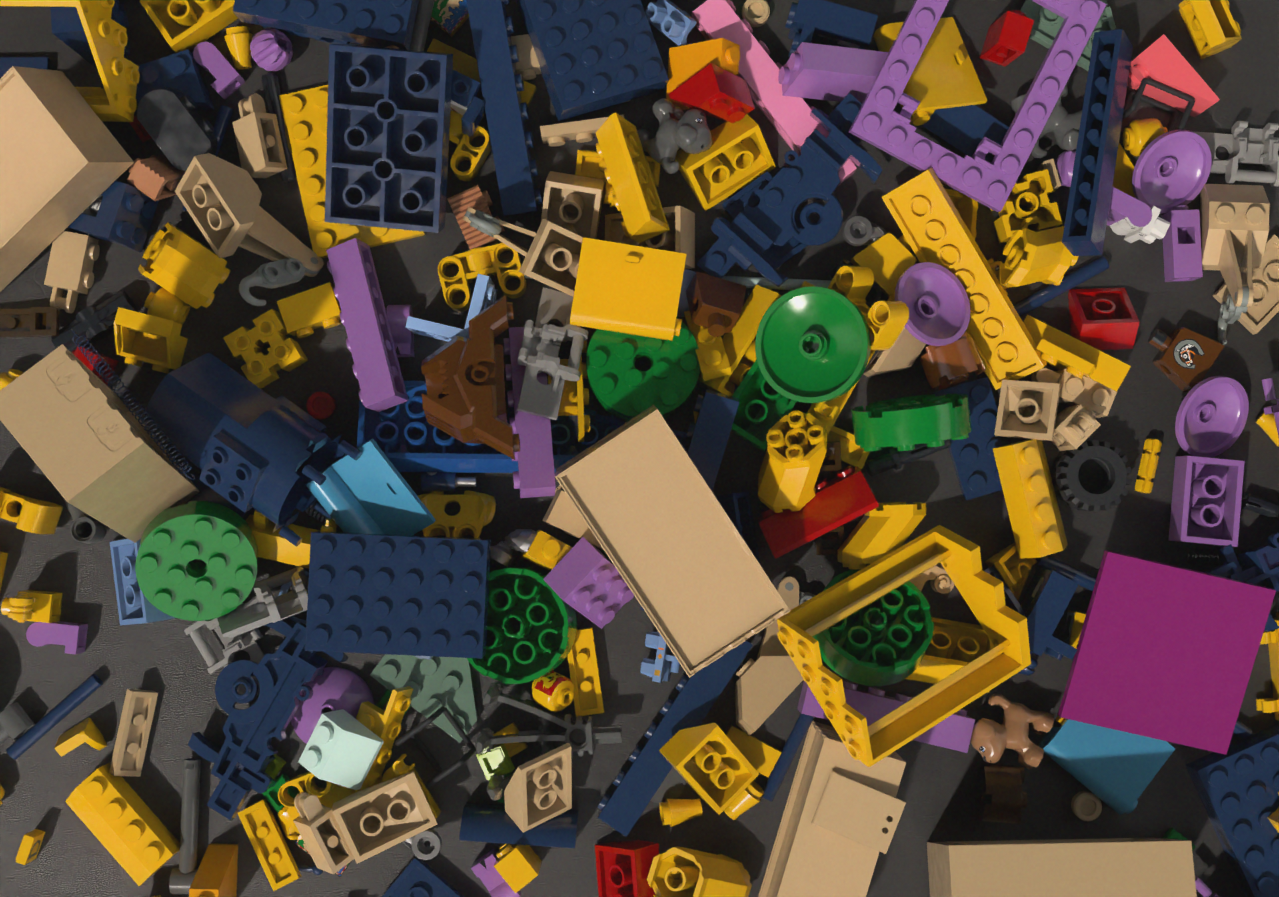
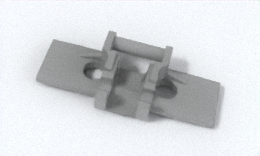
M1237 121L1231 127V134L1194 132L1201 136L1210 148L1212 157L1210 173H1224L1226 183L1233 184L1235 181L1270 183L1274 187L1279 186V138L1273 137L1274 132L1279 129L1278 123H1268L1263 129L1247 128L1248 121ZM1222 146L1228 150L1229 157L1227 160H1219L1216 157L1215 151L1217 147ZM1238 163L1264 165L1266 172L1238 170Z
M543 287L535 326H533L534 322L532 320L525 322L518 364L526 366L517 407L518 411L557 420L565 380L578 381L580 379L581 373L578 370L583 344L588 339V331L575 325H570L573 296ZM551 322H554V323H557L558 325H560V327H557V326L552 325V324H549V325H547V324H548V323H551ZM571 341L572 346L568 366L561 365L559 363L560 357H558L561 342ZM541 372L547 373L551 377V384H541L537 380V374Z
M295 566L296 568L257 582L256 579L253 586L256 596L249 602L239 605L233 611L217 618L223 638H232L271 622L275 623L306 611L309 576L306 577L303 568ZM292 581L293 590L291 592L276 597L270 590Z
M215 618L197 621L184 630L186 635L190 634L209 666L207 669L209 674L235 662L236 655L241 650L248 652L251 658L250 661L258 664L265 656L257 643V640L263 637L259 628L232 638H223L218 619ZM205 625L210 631L215 630L224 644L225 649L222 651L225 658L221 661L218 660L200 630ZM253 674L252 677L256 680L258 685V693L256 695L257 697L260 693V685L258 679ZM239 684L237 690L243 695L246 692V687L244 684Z

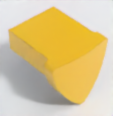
M88 717L61 734L54 749L62 757L84 742L99 751L105 748L107 744L102 733L92 719Z

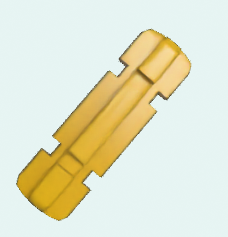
M1148 438L1144 442L1143 450H1145V453H1142L1137 474L1140 478L1139 480L1136 479L1135 491L1146 494L1152 492L1153 482L1151 480L1155 478L1159 460L1157 453L1161 451L1162 446L1160 440Z

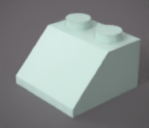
M344 709L322 713L298 762L318 779L359 790L384 741Z

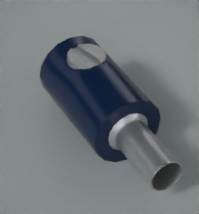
M422 472L421 474L422 492H457V487H476V477H457V472Z

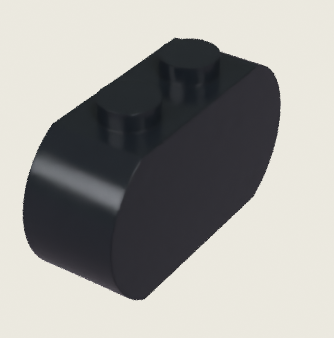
M165 87L150 91L142 97L137 107V119L171 164L179 170L186 171L194 156L207 153L215 156L218 145L217 138L213 134L215 132L214 127L206 118H201L195 110L197 108L196 103L187 93L183 94L179 89Z

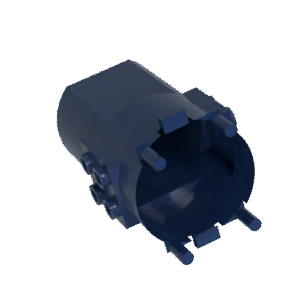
M209 352L168 373L155 390L146 409L148 416H151V420H154V423H157V427L161 428L160 431L164 432L163 435H167L166 439H170L169 443H173L172 447L176 446L175 450H179L178 454H182V457L202 470L199 480L243 512H247L251 508L260 512L276 524L273 532L283 527L279 535L296 547L302 542L303 538L287 527L297 520L299 514L298 512L292 517V513L295 508L303 512L316 502V497L305 484L311 479L318 485H322L326 480V476L320 473L321 470L344 457V454H347L355 461L362 454V452L345 440L338 444L341 435L332 440L324 433L326 430L325 425L281 395L274 399ZM147 417L144 422L148 421L150 417ZM150 421L146 426L151 425L153 421ZM156 425L151 426L149 430L155 428ZM159 428L154 430L152 434L159 431ZM162 432L158 433L156 437H159ZM318 502L315 509L327 518L332 519L320 502Z

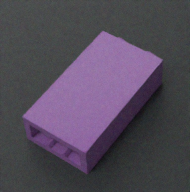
M802 42L779 71L778 81L779 84H782V96L842 102L850 93L863 104L889 52Z

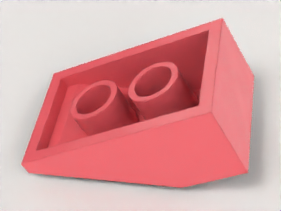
M1164 34L1139 54L1130 64L1127 84L1129 88L1135 89L1137 92L1141 81L1144 78H1150L1190 95L1195 99L1190 116L1194 118L1220 100ZM1146 84L1142 94L1183 113L1189 103L1184 99Z

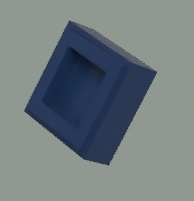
M475 96L461 119L462 133L469 137L473 136L484 117V101Z

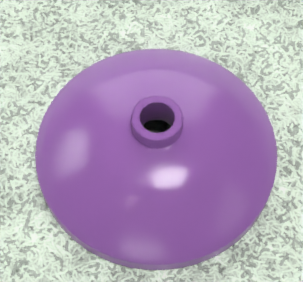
M1189 130L1169 131L1154 139L1141 153L1134 167L1132 187L1136 199L1146 203L1149 207L1155 206L1161 209L1160 213H1167L1174 206L1189 204L1201 192L1211 171L1212 157L1207 142L1201 136Z
M931 262L915 264L902 273L896 284L895 301L904 302L909 309V319L905 325L909 333L919 341L931 346H945L958 340L965 333L970 321L969 299L959 279L947 268Z
M1213 376L1199 382L1187 393L1179 406L1175 421L1176 438L1185 452L1192 456L1211 458L1225 452L1235 443L1245 427L1249 412L1248 397L1243 386L1229 377Z
M325 667L323 675L316 676L314 681L306 683L305 686H310L313 689V696L305 701L298 699L299 707L291 719L293 729L304 743H308L322 713H324L325 707L331 708L332 711L344 709L356 719L362 702L369 701L374 704L370 688L359 675L341 667Z

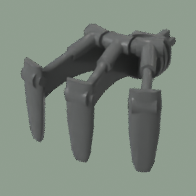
M495 681V683H490L484 696V706H493L500 701L540 716L539 720L541 723L538 725V730L519 731L518 734L497 736L493 735V730H490V728H483L482 731H479L476 750L478 754L490 752L494 748V744L539 741V746H542L540 752L543 755L555 749L553 741H565V743L571 745V756L573 759L574 751H577L579 757L584 756L585 751L593 755L595 751L594 744L622 743L621 725L594 727L593 716H589L588 721H585L584 717L580 715L577 716L576 721H573L571 714L563 716L529 699L522 700L502 693L504 687L501 686L500 682ZM554 722L566 728L567 731L552 732V723ZM572 730H583L586 734V741L583 743L573 741L571 737ZM501 774L490 776L487 792L492 800H499L504 796V790L513 774L504 779Z

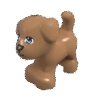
M1001 694L991 695L988 704L990 706L999 705L1004 709L1003 723L999 724L994 720L986 718L979 719L973 727L971 736L972 746L982 755L983 760L987 763L998 762L1005 748H1010L1019 754L1018 763L1028 769L1038 767L1043 758L1044 749L1032 743L1028 738L1029 726L1036 734L1041 735L1042 731L1048 733L1053 726L1054 716L1048 712L1030 710L1027 706L1012 702Z

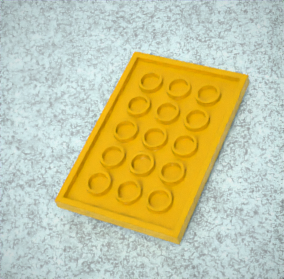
M328 85L279 95L312 249L318 257L327 258V249L354 238L368 244L371 248L425 235L423 231L325 222Z

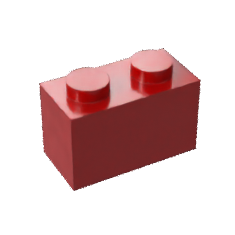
M1018 10L1004 13L989 26L980 58L1006 67L1025 52L1034 20L1026 17L1025 13Z

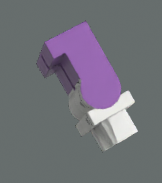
M1112 186L1107 225L1117 235H1126L1125 241L1133 243L1140 239L1151 244L1156 238L1159 240L1164 238L1170 222L1158 217L1161 209L1155 206L1149 207L1146 203Z

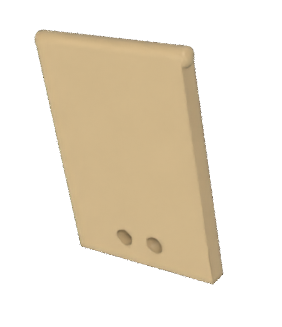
M831 771L811 823L886 854L906 802L840 775L836 771Z

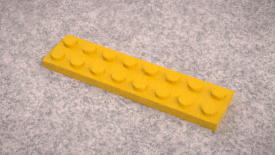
M929 168L882 196L883 201L919 262L936 263L947 268L963 285L970 303V321L965 332H968L969 337L973 338L985 366V373L995 390L1001 388L1002 380H1018L1044 368L1047 362L1041 359L1042 354L1036 349V343L1003 287L999 284V280L933 168Z

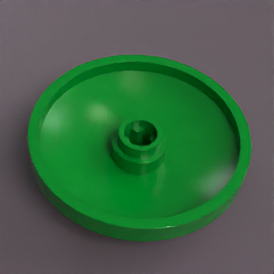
M815 286L798 288L778 298L768 308L760 321L755 342L758 366L769 385L786 398L803 403L827 402L849 391L862 376L869 360L871 348L869 328L859 308L841 293Z

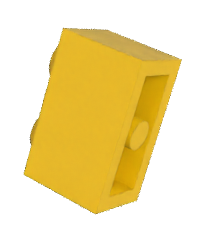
M329 282L277 301L288 334L303 338L314 333L313 329L324 326V329H328L340 324L341 308L334 294L333 288L335 285Z
M500 845L499 851L496 853L497 859L494 867L516 894L538 876L542 861L529 845Z

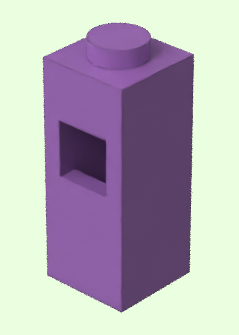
M1187 205L1171 207V211L1161 216L1162 219L1170 222V226L1163 238L1165 282L1194 281L1203 277L1199 209L1189 210Z

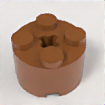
M965 332L958 340L951 344L927 346L925 348L926 351L921 353L919 358L932 391H935L937 388L942 390L969 380V373L973 371L977 376L986 370L972 337H969L968 332Z

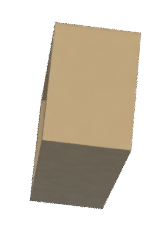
M12 66L0 78V292L134 163L62 71Z
M63 344L0 390L1 422L64 499L134 543L141 539L148 524L162 511L169 507L174 508L184 505L200 492L184 473L178 472V469L169 461L163 450L157 446L156 442L144 430V427L132 415V412L126 408L123 401Z
M654 405L556 469L555 478L689 678L731 649L745 642L749 637L774 623L781 616L790 612V609Z
M812 721L758 897H866L879 851L818 825L815 826L811 822L831 771H836L840 775L896 797L906 762L894 751L876 764L868 767L860 760L852 758L834 727Z
M1106 838L927 842L930 897H1197L1192 842L1190 840Z

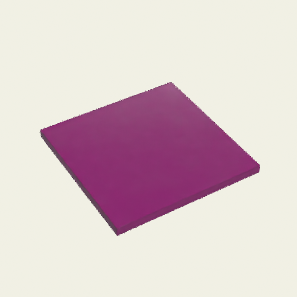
M1104 550L1077 645L1078 650L1073 659L1058 715L1065 719L1227 754L1276 590Z

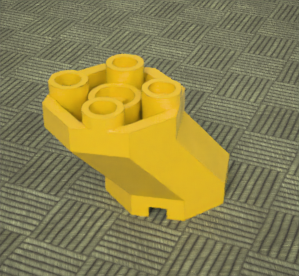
M167 222L164 226L168 230L166 232L159 230L155 234L142 257L147 260L146 265L140 264L138 270L142 275L151 279L196 309L200 306L207 308L214 299L215 294L213 292L218 284H223L229 276L230 269L226 268L227 261L224 258H219L214 251Z
M1064 226L1037 232L1024 228L1023 231L1020 229L1016 230L1004 247L1002 254L1007 256L1005 263L999 262L997 274L999 284L1008 288L1039 281L1045 284L1060 285L1069 266L1075 265L1079 257L1073 256L1062 243Z
M792 411L768 430L766 437L768 447L758 476V497L761 502L775 513L783 512L782 509H790L791 512L800 511L816 496L815 483L827 452V429L825 424L810 413Z
M878 503L879 507L865 513L861 521L838 549V562L843 563V567H849V569H863L866 567V564H872L900 548L925 517L926 503Z
M680 846L673 847L667 850V852L655 856L647 877L649 886L653 887L656 894L653 895L654 897H748L752 887L750 875L744 869L742 862L722 854L716 855Z

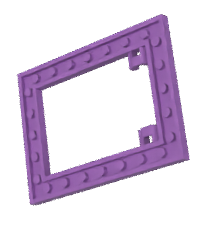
M915 0L849 133L922 172L932 167L940 182L990 209L1000 212L1107 4L1100 0H1032L1064 18V21L1001 145L984 137L972 158L968 155L962 158L916 133V127L909 124L910 118L920 101L905 94L903 90L949 0ZM897 103L903 105L900 113L894 111ZM988 152L995 155L991 163L985 160Z

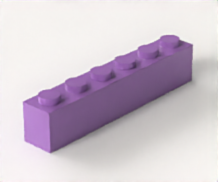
M354 238L327 249L329 258L327 266L333 275L335 283L333 290L340 303V319L346 328L348 336L346 344L352 353L354 361L352 368L354 375L359 381L361 389L359 397L362 404L366 408L380 412L408 401L370 246Z
M524 327L509 328V338H503L504 355H510L511 363L505 364L506 381H512V390L507 391L508 408L514 407V417H509V424L512 425L514 434H519L520 452H515V460L512 459V461H518V471H513L514 489H520V498L555 496L556 485L550 419L517 410L526 366L518 364ZM541 372L537 374V380L543 385H547V373Z
M842 680L846 703L866 717L867 726L913 698L896 693L895 698L885 696V690L869 687L868 691L857 689L858 684ZM804 681L797 710L801 714L829 720L809 686ZM960 709L913 740L968 753L975 719L967 715V710Z

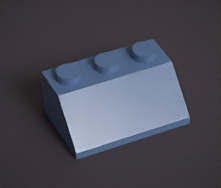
M129 539L110 542L120 626L175 619V617L163 613L152 605L139 587L135 564L141 539L136 543Z

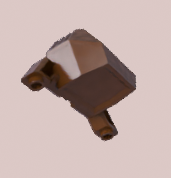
M505 295L469 320V338L456 336L422 360L421 369L422 374L425 375L427 395L422 394V403L427 422L463 443L487 444L515 460V452H520L519 434H514L512 425L508 424L503 345L495 343V337L508 329L509 320L514 319L513 302H507V296Z

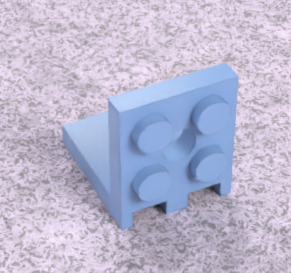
M477 275L464 329L408 316L405 327L414 334L447 342L456 336L469 338V320L484 311L489 305L495 303L498 290L495 289V284L489 276Z

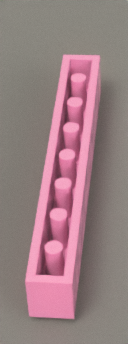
M707 0L692 12L691 18L697 21L695 27L706 41L725 38L740 45L739 71L736 76L746 80L751 98L789 147L797 152L799 157L801 155V146L815 129L827 138L829 132L810 116V112L814 108L813 106L809 107L803 100L804 98L782 96V84H779L778 76L783 66L779 62L774 63L769 56L770 51L766 44L761 40L758 42L752 35L753 29L744 18L741 20L737 16L733 2L731 0ZM848 159L838 173L840 184L852 176L857 169L851 159Z

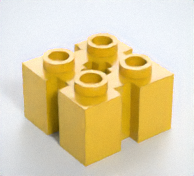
M1048 169L1026 174L1018 181V184L1015 183L1004 207L998 212L999 218L994 221L999 243L1009 241L1014 232L1019 229L1023 231L1024 228L1037 232L1056 228L1062 224L1057 202L1049 203L1048 195L1054 190ZM1019 204H1021L1022 206L1026 205L1027 210L1023 211L1020 208Z
M270 309L255 318L253 322L256 327L251 330L242 326L223 338L234 357L245 360L246 364L241 366L242 371L247 379L260 389L280 378L276 371L283 369L290 372L308 361L298 342L291 338L287 339L285 336L288 333L282 316L274 309ZM265 344L270 345V347L267 348V350L269 351L267 355L262 353V349Z

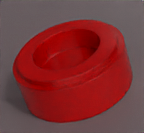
M326 392L313 393L307 400V411L315 419H329L336 411V401Z

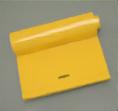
M953 17L939 19L903 90L905 94L920 101L910 118L909 124H914L915 126L925 124L936 109L985 104L987 102ZM904 22L889 23L875 31L873 37L879 51H890Z
M583 237L570 325L673 341V336H679L682 319L676 317L687 254Z

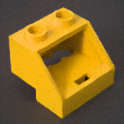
M1183 0L1179 4V12L1201 60L1231 48L1242 39L1240 26L1230 13L1228 0Z
M120 307L117 309L114 320L116 355L126 357L124 363L142 367V363L146 362L153 364L152 370L168 374L170 369L176 370L181 366L188 339L180 336L182 328L180 323Z

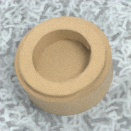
M747 0L744 3L742 19L744 18L751 27H760L769 18L770 7L766 0Z
M1081 791L1072 798L1071 809L1081 820L1092 821L1100 815L1102 803L1095 794L1089 791Z

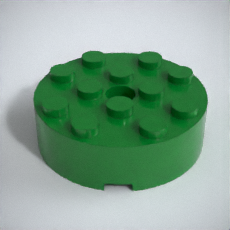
M681 322L680 335L673 336V341L597 329L590 340L586 355L587 380L592 395L607 413L614 415L624 422H628L652 405L659 410L664 420L671 418L684 408L697 385L700 366L695 351L699 349L696 339L683 322ZM642 361L649 364L651 369L639 371L635 368V365Z
M949 393L946 394V397L945 395L935 397V394L900 397L871 402L866 406L865 410L863 405L851 409L855 444L860 446V448H864L866 452L881 450V447L897 448V451H909L915 449V444L939 447L944 446L947 439L960 440L969 438L968 433L972 431L969 401L966 394Z
M188 501V504L165 509L148 524L143 532L135 564L136 578L144 596L163 613L189 621L215 619L236 609L250 594L257 576L258 547L250 526L233 510L213 502ZM195 559L202 560L200 562L196 561V563L193 562Z
M524 566L504 568L490 573L486 655L482 659L467 658L471 665L484 676H489L505 684H522L552 672L568 656L576 636V612L543 580L548 573ZM513 618L521 621L519 632L513 628Z
M851 569L839 574L827 584L823 591L858 571ZM908 581L813 638L819 642L821 658L837 674L858 684L885 686L902 681L918 668L932 640L934 622H932L928 601L921 591Z

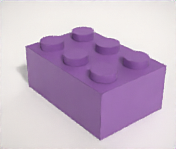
M1197 456L1175 457L1169 541L1224 546L1231 544L1234 547H1238L1245 461Z
M584 537L576 543L543 579L564 602L601 629L613 620L615 614L625 603L634 597V594L612 561Z

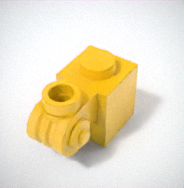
M37 590L18 591L17 596L3 599L1 612L3 615H8L9 618H13V620L19 623H25V621L44 623L60 621L63 593Z

